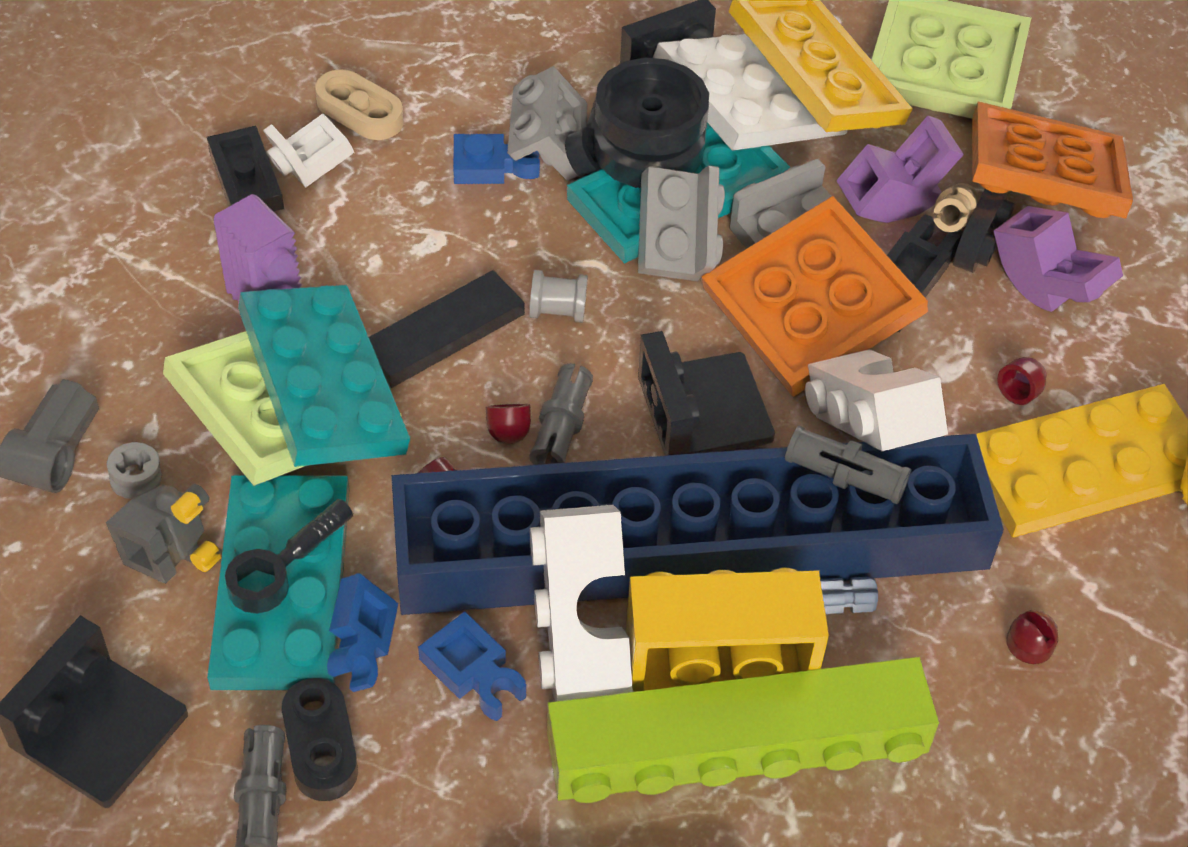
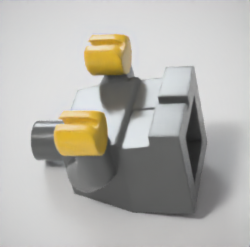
M192 484L184 493L179 492L172 486L162 485L131 499L106 522L123 565L165 584L177 574L175 566L182 559L192 562L202 572L210 570L221 559V553L216 554L219 548L211 541H204L200 546H198L197 542L204 532L199 513L203 510V506L209 502L207 492L197 484Z

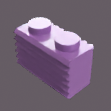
M251 194L215 214L214 226L226 292L232 294L233 300H238L239 304L240 292L292 289L302 286L299 282L301 277L298 275L300 270L297 268L299 262L296 258L298 255L295 253L297 247L294 243L296 240L293 238L295 232L257 195Z

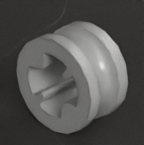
M131 442L115 448L108 456L106 464L110 485L117 495L134 499L159 486L162 473L158 453L153 447L145 443ZM138 464L139 470L143 469L141 474L132 476L130 470L126 471L125 469L128 466Z

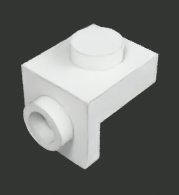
M321 114L288 139H285L272 124L263 130L273 146L266 151L273 164L284 177L292 172L305 188L355 153L348 139L324 114Z

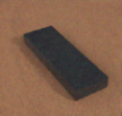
M492 270L369 336L389 387H395L525 315V302Z

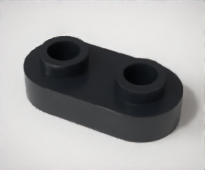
M987 189L984 190L962 234L953 266L974 273L978 264L988 266L997 245L995 236H993L994 230L1011 218L1015 203L1007 200L1009 192L995 193Z
M321 678L302 680L287 691L282 701V715L294 778L299 790L308 798L317 801H332L347 794L354 786L358 777L357 757L345 699L338 686L331 681ZM320 701L323 703L316 710H306L303 708L309 702ZM330 755L335 758L331 764L326 766L314 764V761L320 756Z

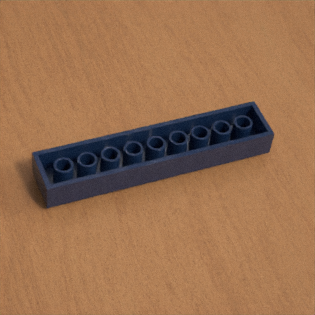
M976 434L940 436L881 451L866 442H857L862 444L861 451L898 466L911 469L907 485L898 504L849 484L845 489L833 485L834 478L797 463L787 462L785 454L788 447L391 475L401 615L535 605L534 590L545 589L544 566L532 564L530 528L541 527L540 511L614 505L621 512L625 575L601 577L591 581L581 591L577 602L628 598L630 577L646 576L655 572H667L673 575L709 574L717 570H730L735 573L771 572L779 568H792L797 571H819L820 579L842 578L843 581H848L852 577L887 578L990 570L1004 528ZM827 454L823 455L826 459L843 464L867 475L873 474L871 471L854 466Z

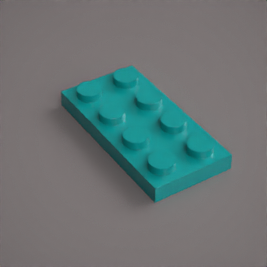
M707 122L703 162L695 174H699L708 165L719 167V184L723 185L725 191L723 208L718 215V218H721L732 212L733 198L736 192L742 190L747 185L757 184L779 175L791 167L769 145L732 151ZM603 169L568 184L567 200L625 264L639 257L641 188H634L616 181Z
M347 285L240 292L238 310L294 467L407 455L410 436Z
M245 475L231 476L207 677L210 690H289L296 683L309 678L326 679L335 684L336 676L332 677L328 674L327 663L330 654L335 649H338L339 638L330 632L329 629L340 582L343 578L347 522L303 559H295L286 566L289 584L287 596L279 606L268 612L249 613L235 607L229 599L225 573L228 564L237 555L253 549L269 550L278 554L285 549L288 539L334 501L342 499L348 504V476H278L254 486ZM256 570L239 581V587L259 592L273 583L275 576Z

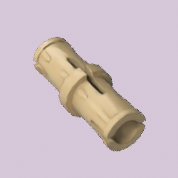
M958 183L940 193L933 212L936 213V218L933 219L938 228L945 232H955L967 225L978 204L976 200L978 194L974 187L967 183Z

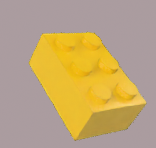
M779 568L771 572L735 573L730 570H717L709 574L673 575L667 572H655L646 576L630 577L626 634L629 637L633 692L821 669L829 634L819 571H797L792 568Z

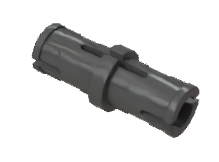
M565 364L559 369L552 397L544 402L540 411L539 420L542 425L535 445L529 455L533 465L545 464L549 452H551L552 456L550 464L566 463V456L572 437L579 433L584 422L582 407L588 390L593 383V375L585 367L580 366L575 383L571 381L575 364Z
M797 426L785 454L787 462L797 463L834 478L833 485L845 489L849 484L889 499L895 504L899 503L911 473V469L908 467L898 466L861 451L862 444L849 441L845 445L805 430L802 426ZM827 454L854 466L871 471L873 474L867 475L843 464L826 459L823 455Z
M256 725L254 730L248 728L244 732L243 770L241 772V779L237 780L234 787V800L239 804L235 847H278V815L280 813V806L286 801L287 793L286 783L282 781L281 773L285 732L271 725Z

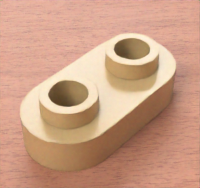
M332 70L323 74L317 80L315 85L317 106L325 115L361 136L372 140L388 139L401 131L404 124L403 106L400 99L394 94L350 70Z

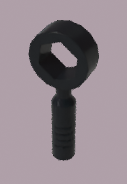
M596 97L586 127L568 135L565 139L567 158L571 167L580 178L601 170L593 153Z
M342 499L334 501L288 539L285 549L278 554L269 550L253 549L234 557L227 566L225 580L229 599L235 607L244 612L258 614L268 612L279 606L287 596L289 588L286 566L295 559H303L353 517V512L348 504ZM256 570L275 576V581L259 592L239 587V581Z

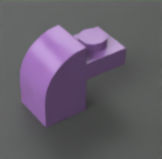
M927 116L896 152L867 144L836 181L857 216L878 222L890 223L917 216L935 205L941 193L937 184L964 154L943 122Z
M1027 206L994 230L1000 259L1010 281L1026 299L1044 310L1052 312L1069 298L1075 302L1095 300L1103 294V291L1123 277L1119 257L1077 250L1068 212Z

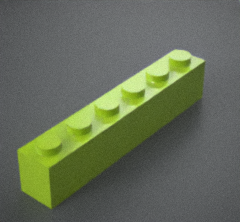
M920 657L548 702L547 736L558 801L574 799L581 803H593L607 798L610 794L631 791L655 795L666 792L673 786L702 783L705 786L716 787L731 783L736 778L763 774L768 778L778 779L791 776L802 769L825 766L830 770L840 771L871 760L888 758L891 762H908L920 757L922 754L929 753L939 725Z

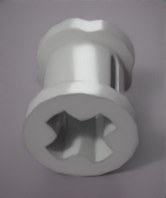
M534 270L529 317L538 319L540 314L572 316L575 322L583 323L588 275L580 274L577 279L547 277L544 276L542 270Z

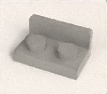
M554 66L536 75H529L514 86L507 153L516 161L538 150L543 161L547 165L553 166L568 181L578 175L571 167L567 158L565 139L568 135L586 127L588 103Z
M815 159L800 166H793L767 180L747 185L734 194L730 230L746 249L832 197L822 186L825 165L819 159Z
M708 165L699 174L648 167L642 172L639 274L698 281L701 279V276L711 272L719 264L723 252V239L721 235L717 234L718 215L721 213L725 198L724 187L719 184V167Z

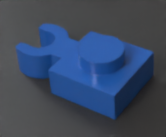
M454 134V184H504V173H513L522 179L540 177L539 152L537 150L515 161L507 153L508 144H504V134Z
M360 573L341 579L329 629L341 641L339 648L335 649L328 658V674L335 677L352 671L349 689L353 692L371 688L376 683L378 677L376 658L388 655L399 604Z
M465 611L418 646L419 660L459 699L474 689L479 694L481 710L492 720L498 721L502 717V703L493 696L496 692L501 690L509 691L519 701H523L526 698V682L522 675L511 668L501 667L506 663V650Z

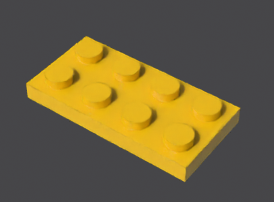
M732 0L728 12L825 132L906 124L913 108L820 0Z
M1165 384L976 434L999 515L1012 538L1180 491L1188 457V418Z

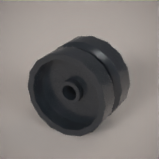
M640 58L625 61L607 71L597 85L595 106L596 123L593 153L600 168L614 180L634 188H641L642 172L648 167L695 173L703 162L710 93L703 79L687 66L668 59Z

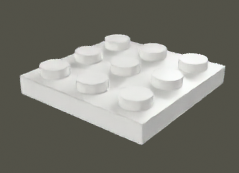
M746 34L658 43L653 58L668 59L687 66L703 79L710 93L707 122L732 151L845 135L848 131L825 132Z

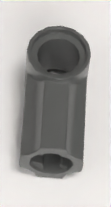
M62 379L60 384H52L24 430L14 428L4 437L0 445V478L52 493L60 492L66 486L72 474L75 461L74 449L99 410L96 396L87 392L81 384Z

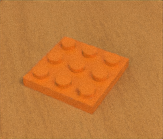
M977 102L972 118V182L980 183L983 188L995 193L1014 191L1030 195L1035 201L1049 206L1063 203L1079 207L1085 213L1098 218H1108L1111 215L1127 218L1133 202L1123 136Z
M834 196L727 260L711 272L701 276L705 291L792 397L804 391L806 383L810 382L808 364L868 350L928 313V300Z

